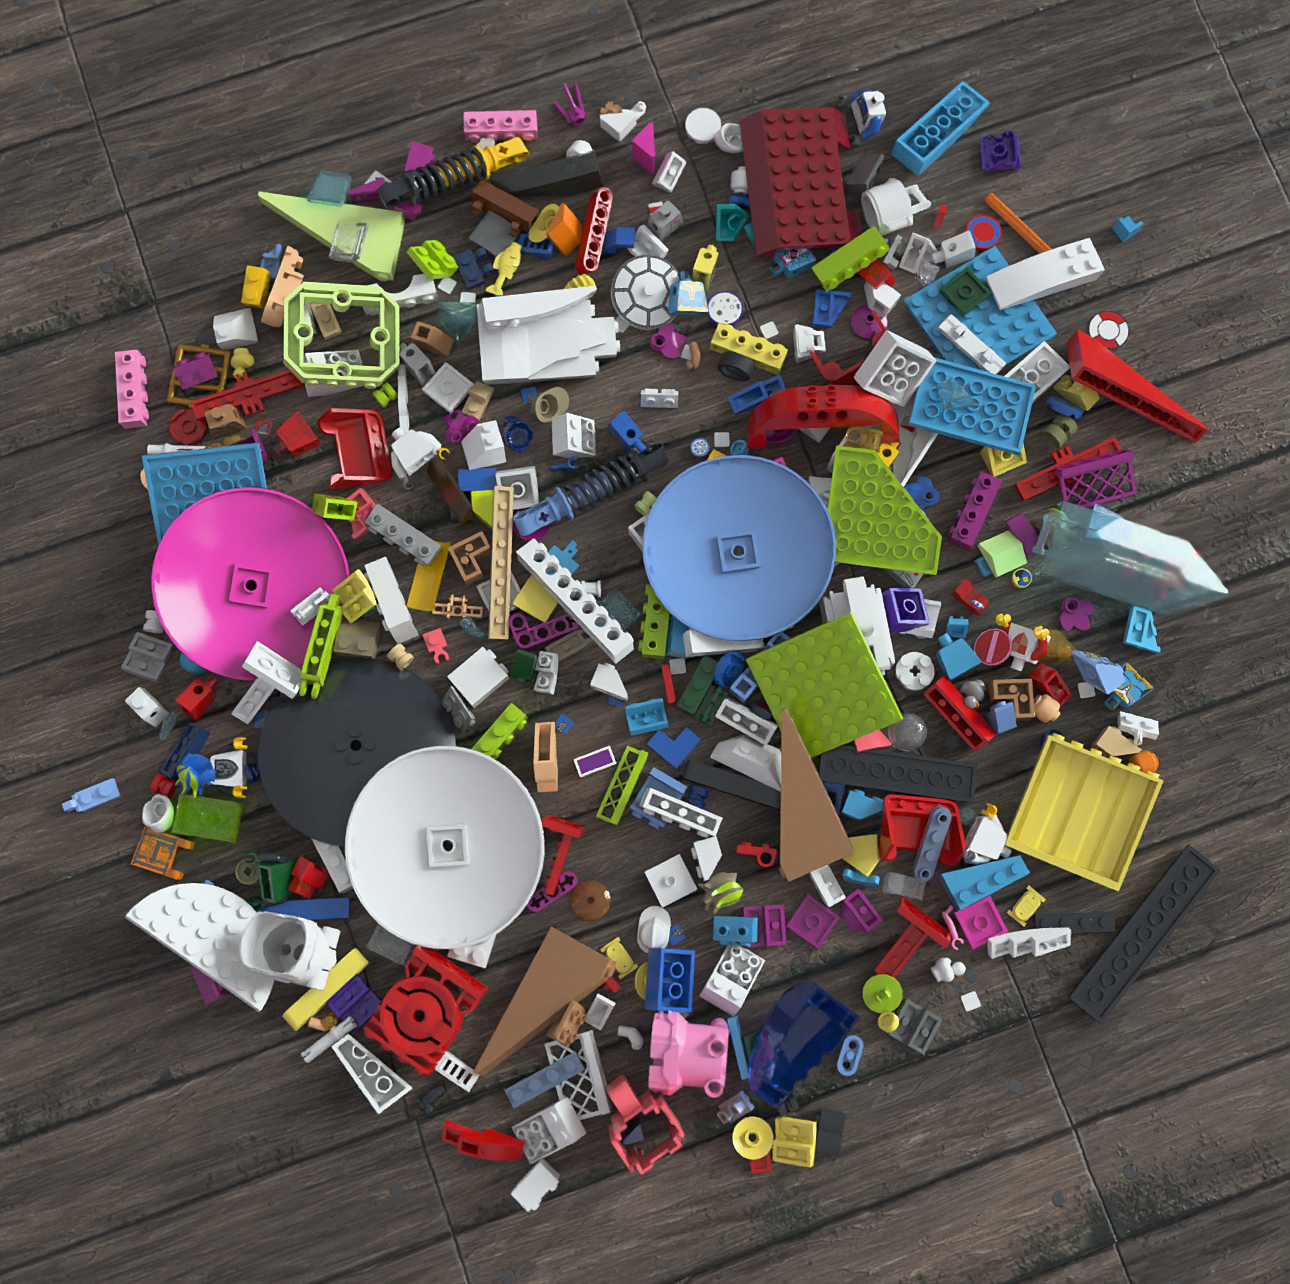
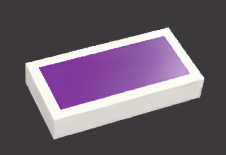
M610 746L573 759L580 778L617 764Z

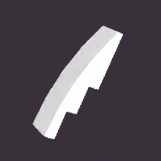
M1030 929L988 938V955L992 959L1008 953L1013 958L1030 952L1035 957L1070 946L1071 929Z

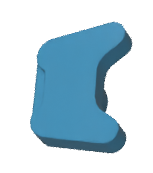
M847 868L843 870L842 877L845 882L869 888L879 885V876L869 875L867 877L856 868L853 871Z

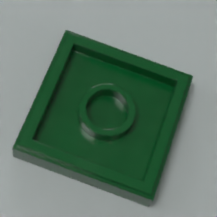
M968 267L939 289L943 297L963 318L992 294Z

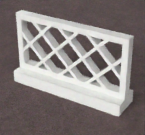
M593 1030L577 1034L576 1039L580 1038L582 1045L577 1054L587 1064L585 1072L578 1073L582 1076L578 1085L576 1086L568 1080L556 1085L559 1100L567 1097L563 1095L562 1091L565 1083L575 1089L571 1098L568 1099L571 1104L580 1109L577 1115L579 1120L607 1114L614 1110L611 1098L607 1092V1082ZM557 1041L545 1043L550 1065L555 1063L554 1060L559 1061L562 1059L567 1051L575 1052ZM559 1045L564 1048L560 1058L553 1055L551 1046ZM584 1078L592 1083V1089L589 1093L580 1088ZM577 1091L587 1096L582 1106L573 1101ZM589 1098L597 1102L599 1110L591 1112L585 1108Z

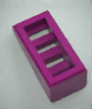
M384 177L349 190L352 203L381 199L377 189L386 183Z

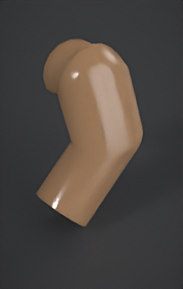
M691 342L689 349L692 360H687L686 366L688 370H695L699 366L701 354L697 342Z

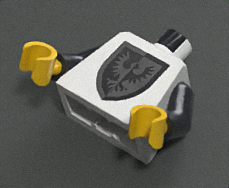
M238 737L232 743L218 750L216 755L211 756L215 781L210 782L215 785L218 791L226 796L244 799L246 796L242 795V791L247 789V752L240 749H247V746L242 745L243 740H246V738Z

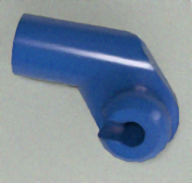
M746 195L730 196L728 204H743L750 208L749 197Z

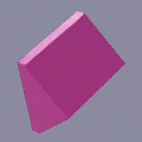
M649 123L632 140V159L650 174H655L653 123Z

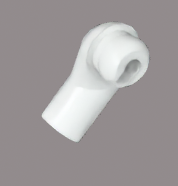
M637 102L631 110L622 109L621 113L636 112V120H638L644 114L646 105L643 102Z
M619 1025L618 1036L628 1037L634 1050L641 1049L644 1042L639 1031L636 1028Z

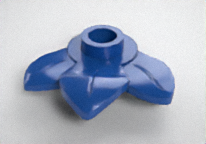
M919 476L917 483H910L904 486L914 502L923 510L926 506H934L939 501L938 491L933 488L931 480L925 476ZM927 494H932L933 498L927 499L926 496Z

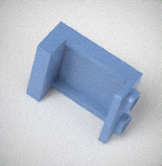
M653 767L636 799L631 804L630 810H632L631 814L640 820L644 817L649 820L648 824L658 830L659 827L663 829L667 822L661 820V815L656 813L654 816L643 812L644 808L639 807L646 788H652L680 800L687 786Z

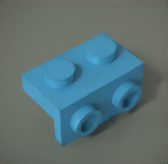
M662 698L625 706L631 736L669 727Z

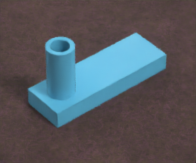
M729 1017L727 1019L729 1035L732 1036L742 1080L751 1077V1071L738 1017Z

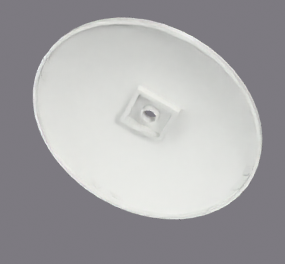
M435 746L422 748L402 755L388 763L371 778L361 791L354 804L347 825L345 838L346 864L351 883L360 902L368 913L390 933L405 941L423 947L436 949L466 947L484 941L499 933L528 904L539 882L543 867V827L538 810L529 792L521 781L500 762L483 753L463 747ZM445 840H450L453 843L451 851L444 849L443 843Z

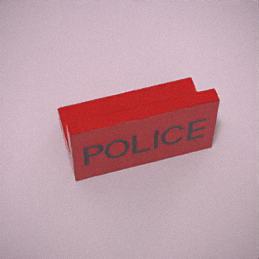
M877 259L866 268H862L857 272L875 289L879 288L884 282L890 287L895 283L892 272Z

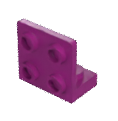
M196 967L190 968L206 1005L230 994L226 988Z

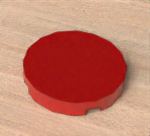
M186 408L173 415L170 420L169 430L177 442L189 446L203 440L206 436L208 425L206 419L197 421L193 409Z

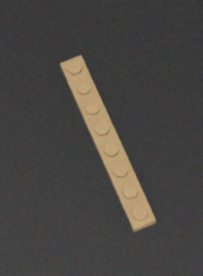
M493 487L488 639L508 640L514 487Z

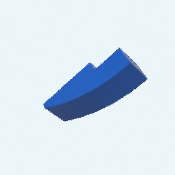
M779 374L765 382H757L729 396L728 399L734 413L739 414L755 409L763 400L788 388L783 377Z

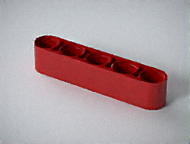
M601 188L589 198L575 264L576 272L579 275L590 274L597 269L612 203V193L607 188Z

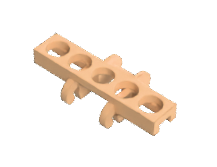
M452 594L451 598L449 597L451 603H435L432 611L433 615H446L449 619L450 616H458L466 620V617L482 618L483 607L467 606L465 604L467 602L465 595L463 598H458ZM454 601L462 602V606H456L453 603ZM436 607H442V612L435 611ZM460 608L461 613L455 614L454 610ZM467 609L471 610L470 614H467ZM480 610V614H473V611Z

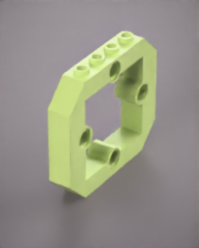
M303 282L284 299L283 364L302 383H307L309 386L326 384L328 387H336L338 385H345L348 388L364 386L367 389L379 387L399 367V305L381 287ZM343 297L346 302L340 303L337 298ZM304 303L332 304L333 308L338 312H345L350 306L379 307V327L373 329L369 340L371 347L379 350V367L349 365L344 361H339L335 364L303 363L304 346L309 345L313 337V328L304 322ZM300 331H304L308 334V336L301 337L298 333ZM375 336H382L384 341H377ZM344 370L346 375L339 376L337 371Z

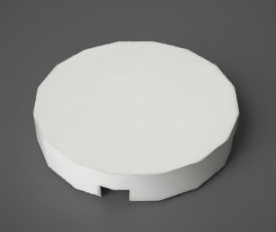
M699 108L692 111L686 119L685 131L688 137L699 144L713 142L714 135L721 129L719 116L707 108Z

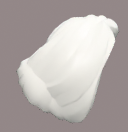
M725 124L714 135V140L719 149L728 153H740L743 151L739 125Z
M157 794L151 801L145 803L142 820L147 827L151 828L155 833H162L172 826L174 807L166 795Z

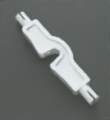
M399 365L400 429L406 434L409 431L406 365Z

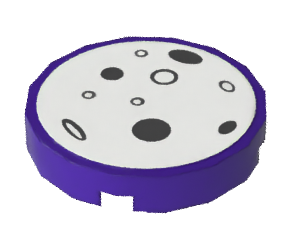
M727 291L718 292L709 299L707 315L714 325L718 326L720 323L732 326L736 325L742 318V301L734 293Z

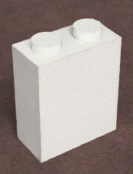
M484 647L479 649L447 676L473 708L509 679L507 668L502 663L498 665L494 660L497 658L490 649L486 651Z

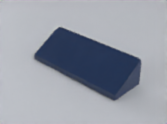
M190 721L159 772L178 781L177 766L188 753L198 754L208 739L210 732Z

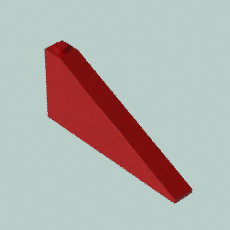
M1077 329L1066 343L1072 380L1195 443L1208 431V427L1093 337Z

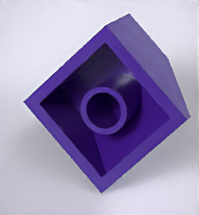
M889 588L882 593L889 632H905L930 624L921 588Z

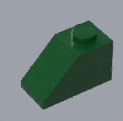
M517 649L511 673L516 682L521 684L532 682L538 660L535 654Z

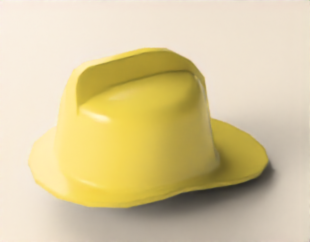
M550 204L542 210L529 231V239L532 242L538 243L547 238L546 232L559 209L558 205Z

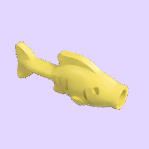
M512 242L508 248L496 257L493 269L499 271V276L494 285L486 288V292L494 295H503L501 287L505 278L507 277L511 280L513 272L516 271L520 264L521 245Z

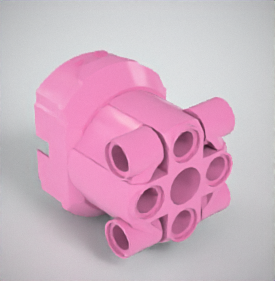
M664 1011L655 1013L650 1058L654 1059L653 1066L650 1065L649 1090L654 1093L661 1091L663 1092L662 1094L672 1095L684 1085L705 1087V1092L708 1096L713 1098L720 1096L723 1092V1087H725L729 1035L727 1022L722 1018H716L711 1022V1025L689 1024L678 1012L669 1011L668 1014H665Z

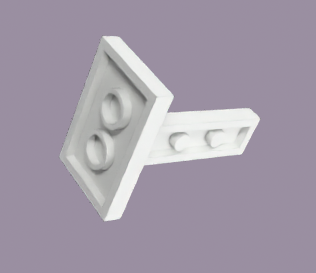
M257 641L242 665L244 669L257 676V679L231 714L249 724L275 688L293 699L302 683V669Z

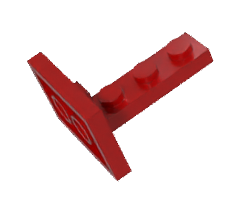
M548 814L542 818V826L556 833H564L563 838H559L556 849L559 850L557 857L553 856L550 868L553 869L551 876L547 875L543 886L546 887L545 893L553 895L572 838L582 836L586 826Z
M903 896L897 903L896 911L911 923L874 968L876 973L887 974L894 978L927 936H930L945 949L950 944V932Z

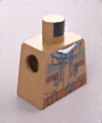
M231 404L215 407L204 413L213 440L247 429L241 411Z

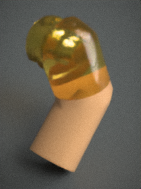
M330 1012L322 1020L311 1017L308 1027L328 1031L333 1026H336L339 1017L334 1012Z

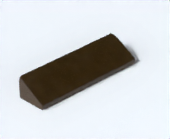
M437 454L434 455L427 468L428 475L460 523L473 519L472 505Z

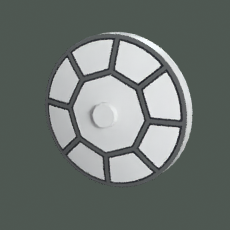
M640 255L629 259L618 269L612 281L611 299L615 311L627 324L642 330H654L670 323L677 316V314H668L670 288L673 283L681 281L679 272L670 262L658 256Z

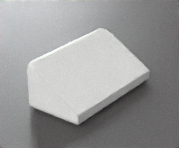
M673 151L666 154L652 184L671 193L687 161Z

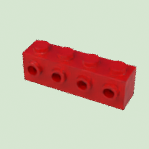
M945 675L923 693L974 752H977L997 734L975 708L970 709L964 704L965 697Z

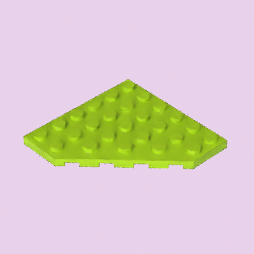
M836 445L828 503V512L833 523L836 539L835 562L937 575L942 536L888 466H886L878 453L870 449Z

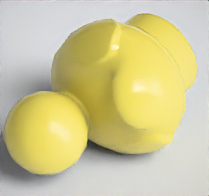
M237 348L234 350L231 365L235 368V371L232 373L235 379V375L239 374L240 379L244 380L242 372H245L244 369L254 364V358L249 354L248 349Z

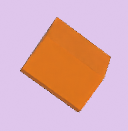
M562 203L546 235L560 252L567 256L580 244L583 225L569 208Z

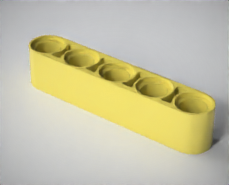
M354 948L329 971L324 991L311 988L282 1017L297 1031L325 1006L326 1002L355 975H358L369 962L357 948Z

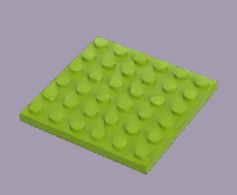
M852 611L746 659L781 733L782 708L787 707L810 758L903 719Z

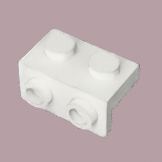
M645 225L640 226L635 233V248H627L635 257L654 255L664 258L669 250Z

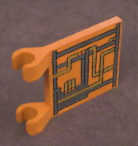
M144 827L131 864L181 880L184 873L171 869L178 847L192 850L195 843L163 832L155 833L151 828Z

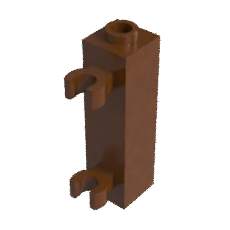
M484 180L472 189V207L474 208L472 214L479 216L483 210L487 212L490 210L511 223L510 228L512 230L509 234L516 237L520 230L529 234L531 227L538 218V209Z

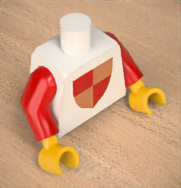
M1001 613L996 616V623L1001 626L1002 631L1010 637L1012 642L1010 655L1014 656L1011 668L1022 671L1025 661L1036 664L1048 652V642L1051 636H1048L1050 633L1048 629L1042 630L1043 627L1039 626L1031 630L1014 623L1010 625L1008 624L1011 621L1010 615L1006 614L1003 616Z

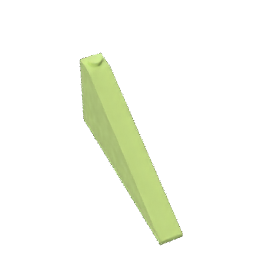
M258 192L262 204L380 281L394 280L405 223L402 212Z

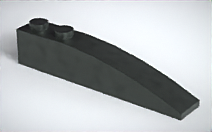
M595 150L489 178L491 185L512 196H571L604 187Z

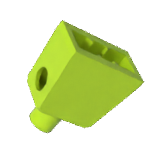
M315 494L312 510L315 511V514L324 518L354 520L357 502L339 496ZM338 505L343 506L342 511L338 510Z

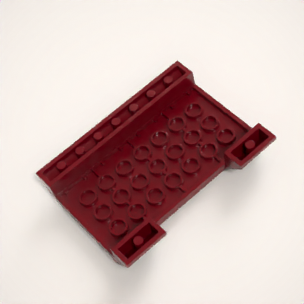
M833 107L760 110L739 121L756 257H774L777 250L843 247L862 234L860 216L846 209L838 154V151H850L847 122L844 114Z

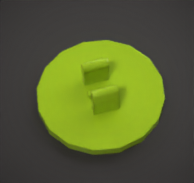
M878 974L866 981L863 987V999L865 1004L877 1013L892 1012L902 1001V988L894 977L887 974Z

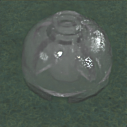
M914 713L901 714L903 717L901 721L888 726L889 741L900 751H914L923 745L927 737V727L920 716Z

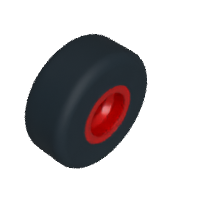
M762 702L753 703L750 709L752 713L767 721L772 719L773 714L768 705Z

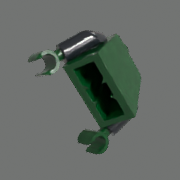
M247 851L245 855L254 856L252 860H245L247 864L253 865L256 861H260L257 864L262 899L257 896L251 899L252 904L259 903V905L253 906V909L259 912L266 905L270 907L285 903L293 892L288 887L295 877L290 874L296 864L295 861L288 860L286 856L278 853H260V855H256L253 851Z

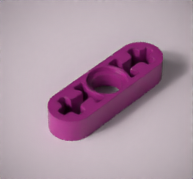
M567 871L560 875V883L566 880V875L569 877L573 876V885H564L563 888L566 890L562 892L561 887L557 884L558 894L556 897H549L545 893L546 887H542L533 893L527 904L528 908L533 912H539L575 888L578 883L576 874ZM543 891L544 896L549 902L545 903V900H542L539 903V908L536 906L532 907V899L534 897L535 899L541 898L542 896L539 893Z

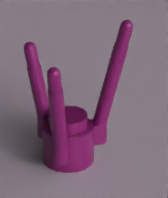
M563 83L562 86L572 108L568 110L569 114H567L556 102H554V106L566 118L568 124L580 125L585 121L586 114L583 109L578 85H574L579 108L575 106L566 84Z

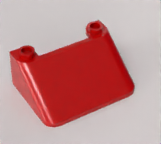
M330 408L318 419V426L324 435H334L341 474H335L329 479L330 490H343L384 482L392 477L393 473L384 424L379 412L375 410Z
M887 795L883 801L879 848L881 861H892L896 857V849L918 851L931 810L936 806H943L950 811L951 821L938 862L948 867H956L963 857L966 848L957 804L947 799Z

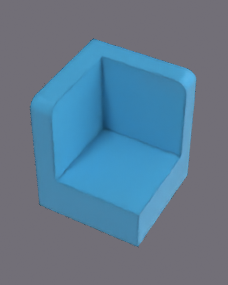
M1129 216L1124 219L1121 217L1112 229L1124 242L1137 234L1144 223L1140 221L1135 224Z

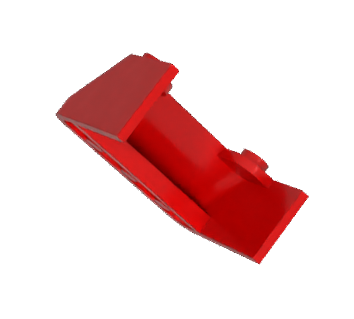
M873 310L872 314L882 330L875 334L872 339V345L875 347L887 329L876 310ZM813 347L810 348L809 352L829 385H860L854 379V376L867 358L843 371L836 362H828L823 365Z

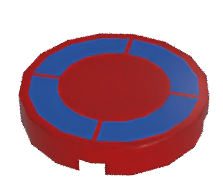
M978 215L972 218L965 229V232L970 230L978 251H987L996 246L1002 235L1001 226L998 221L987 215Z

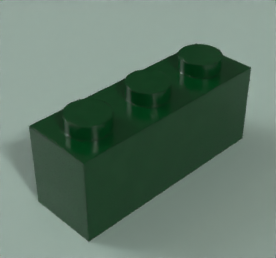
M705 655L703 656L677 704V710L692 718L694 717L714 680L713 676L718 664L717 661Z

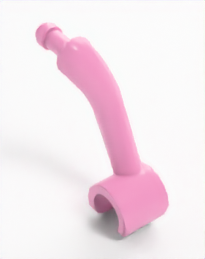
M949 906L945 912H942V916L953 938L950 941V946L958 950L954 942L958 940L961 944L964 943L961 938H958L954 923L948 916L954 908Z

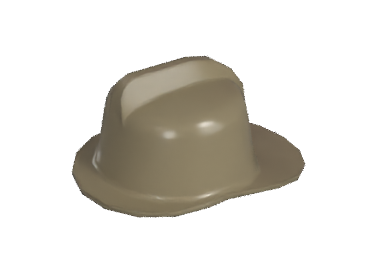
M551 388L533 398L529 412L533 413L541 422L548 423L553 418L566 412L569 406V396L563 388Z

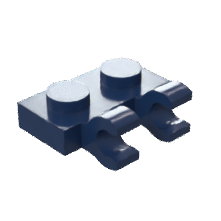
M484 247L479 248L473 254L471 249L454 256L468 291L485 284L484 278L495 274L491 263L484 265L481 269L478 268V262L488 259Z

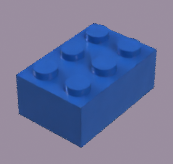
M664 948L648 949L645 1009L692 1012L695 951Z

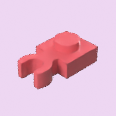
M439 628L423 634L429 653L435 652V662L440 664L438 659L441 655H444L446 660L449 661V655L446 651H443L448 645L442 629Z

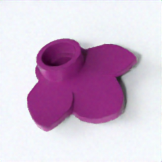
M668 323L660 327L659 332L651 337L650 345L653 350L661 351L665 357L676 359L680 357L678 349L685 344L687 338L682 334L675 333L674 324ZM662 341L663 344L657 345L656 342Z
M1067 597L1061 603L1063 612L1060 615V624L1066 632L1071 630L1073 626L1079 630L1087 631L1089 629L1088 615L1096 610L1088 601H1079L1075 597ZM1068 604L1073 605V610L1068 608Z

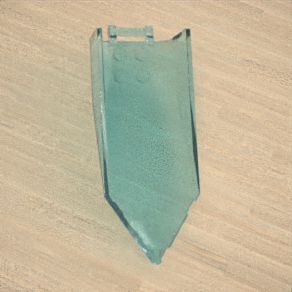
M1065 501L1057 503L1056 507L1061 508L1059 519L1049 515L1043 516L1042 520L1044 523L1036 547H1033L1032 552L1046 556L1042 568L1035 572L1034 576L1162 615L1211 602L1219 598H1225L1229 595L1228 590L1187 541ZM1051 524H1055L1056 528L1049 550H1045L1043 548Z

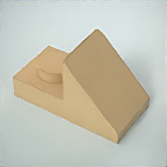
M477 381L468 390L469 398L462 413L465 416L473 415L480 421L494 392V388Z

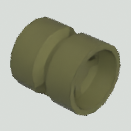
M1060 413L1052 421V424H1049L1042 431V437L1050 446L1059 449L1067 441V438H1070L1078 430V426L1070 416Z
M252 859L240 861L235 869L236 878L246 885H259L257 864L260 861H256L253 865H249L245 861Z

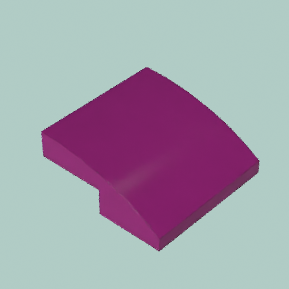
M784 905L742 907V917L758 918L757 942H751V946L744 947L787 945Z

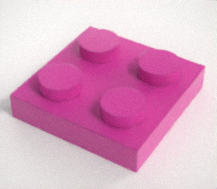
M990 896L953 913L971 949L987 943L988 938L1008 933Z

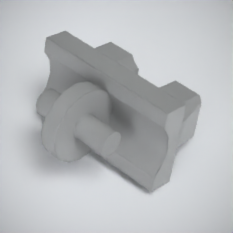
M898 234L895 239L891 238L888 240L884 238L886 243H888L889 251L879 259V262L891 271L899 263L897 259L892 257L895 253L900 257L907 248L900 242L902 237Z
M742 1090L718 1106L721 1110L717 1113V1116L722 1123L725 1124L728 1121L731 1123L751 1111L754 1105L749 1102V1096L745 1095Z

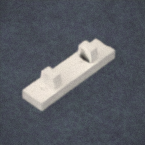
M952 314L938 327V331L983 371L997 374L1006 365V362Z

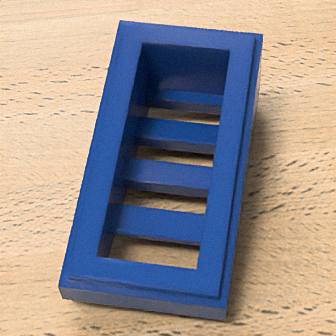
M521 233L518 244L523 246L524 240H528L526 247L521 248V253L552 260L555 245L548 237L538 242L541 244L540 249H537L538 243L535 242L533 248H530L531 240L529 239V234Z

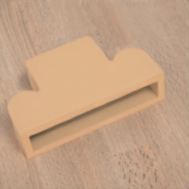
M555 722L535 723L534 773L538 792L558 791Z

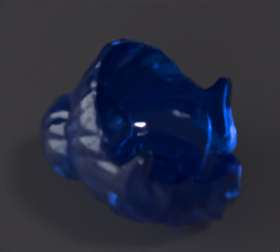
M512 415L505 417L503 422L505 444L511 450L518 453L525 451L530 446L534 433L525 421L519 420Z

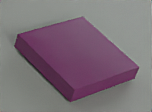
M807 894L785 927L818 950L840 916Z

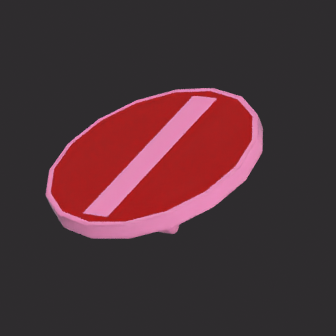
M989 629L983 632L977 638L974 645V652L981 659V663L988 666L1003 663L1012 651L1010 637L999 629Z

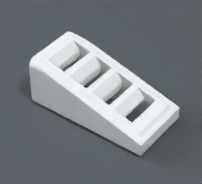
M448 1051L435 1068L436 1071L468 1092L480 1076L474 1073V1069ZM448 1060H451V1064L449 1065L447 1070H445L443 1067L446 1065ZM455 1064L459 1065L455 1073L452 1075L450 1072L455 1066ZM462 1069H465L466 1071L459 1080L457 1076ZM471 1073L472 1077L470 1078L468 1083L465 1084L464 1080L466 1079L468 1074Z

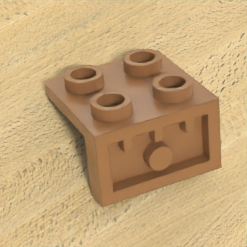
M572 1000L565 1014L552 1023L546 1036L569 1047L577 1037L579 1026L586 1019L587 1010Z

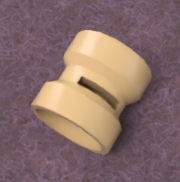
M401 643L396 645L387 655L391 661H395L396 667L400 671L406 668L414 659L410 653L405 652V647Z

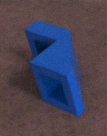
M616 227L605 232L601 254H616L617 248H635V228Z

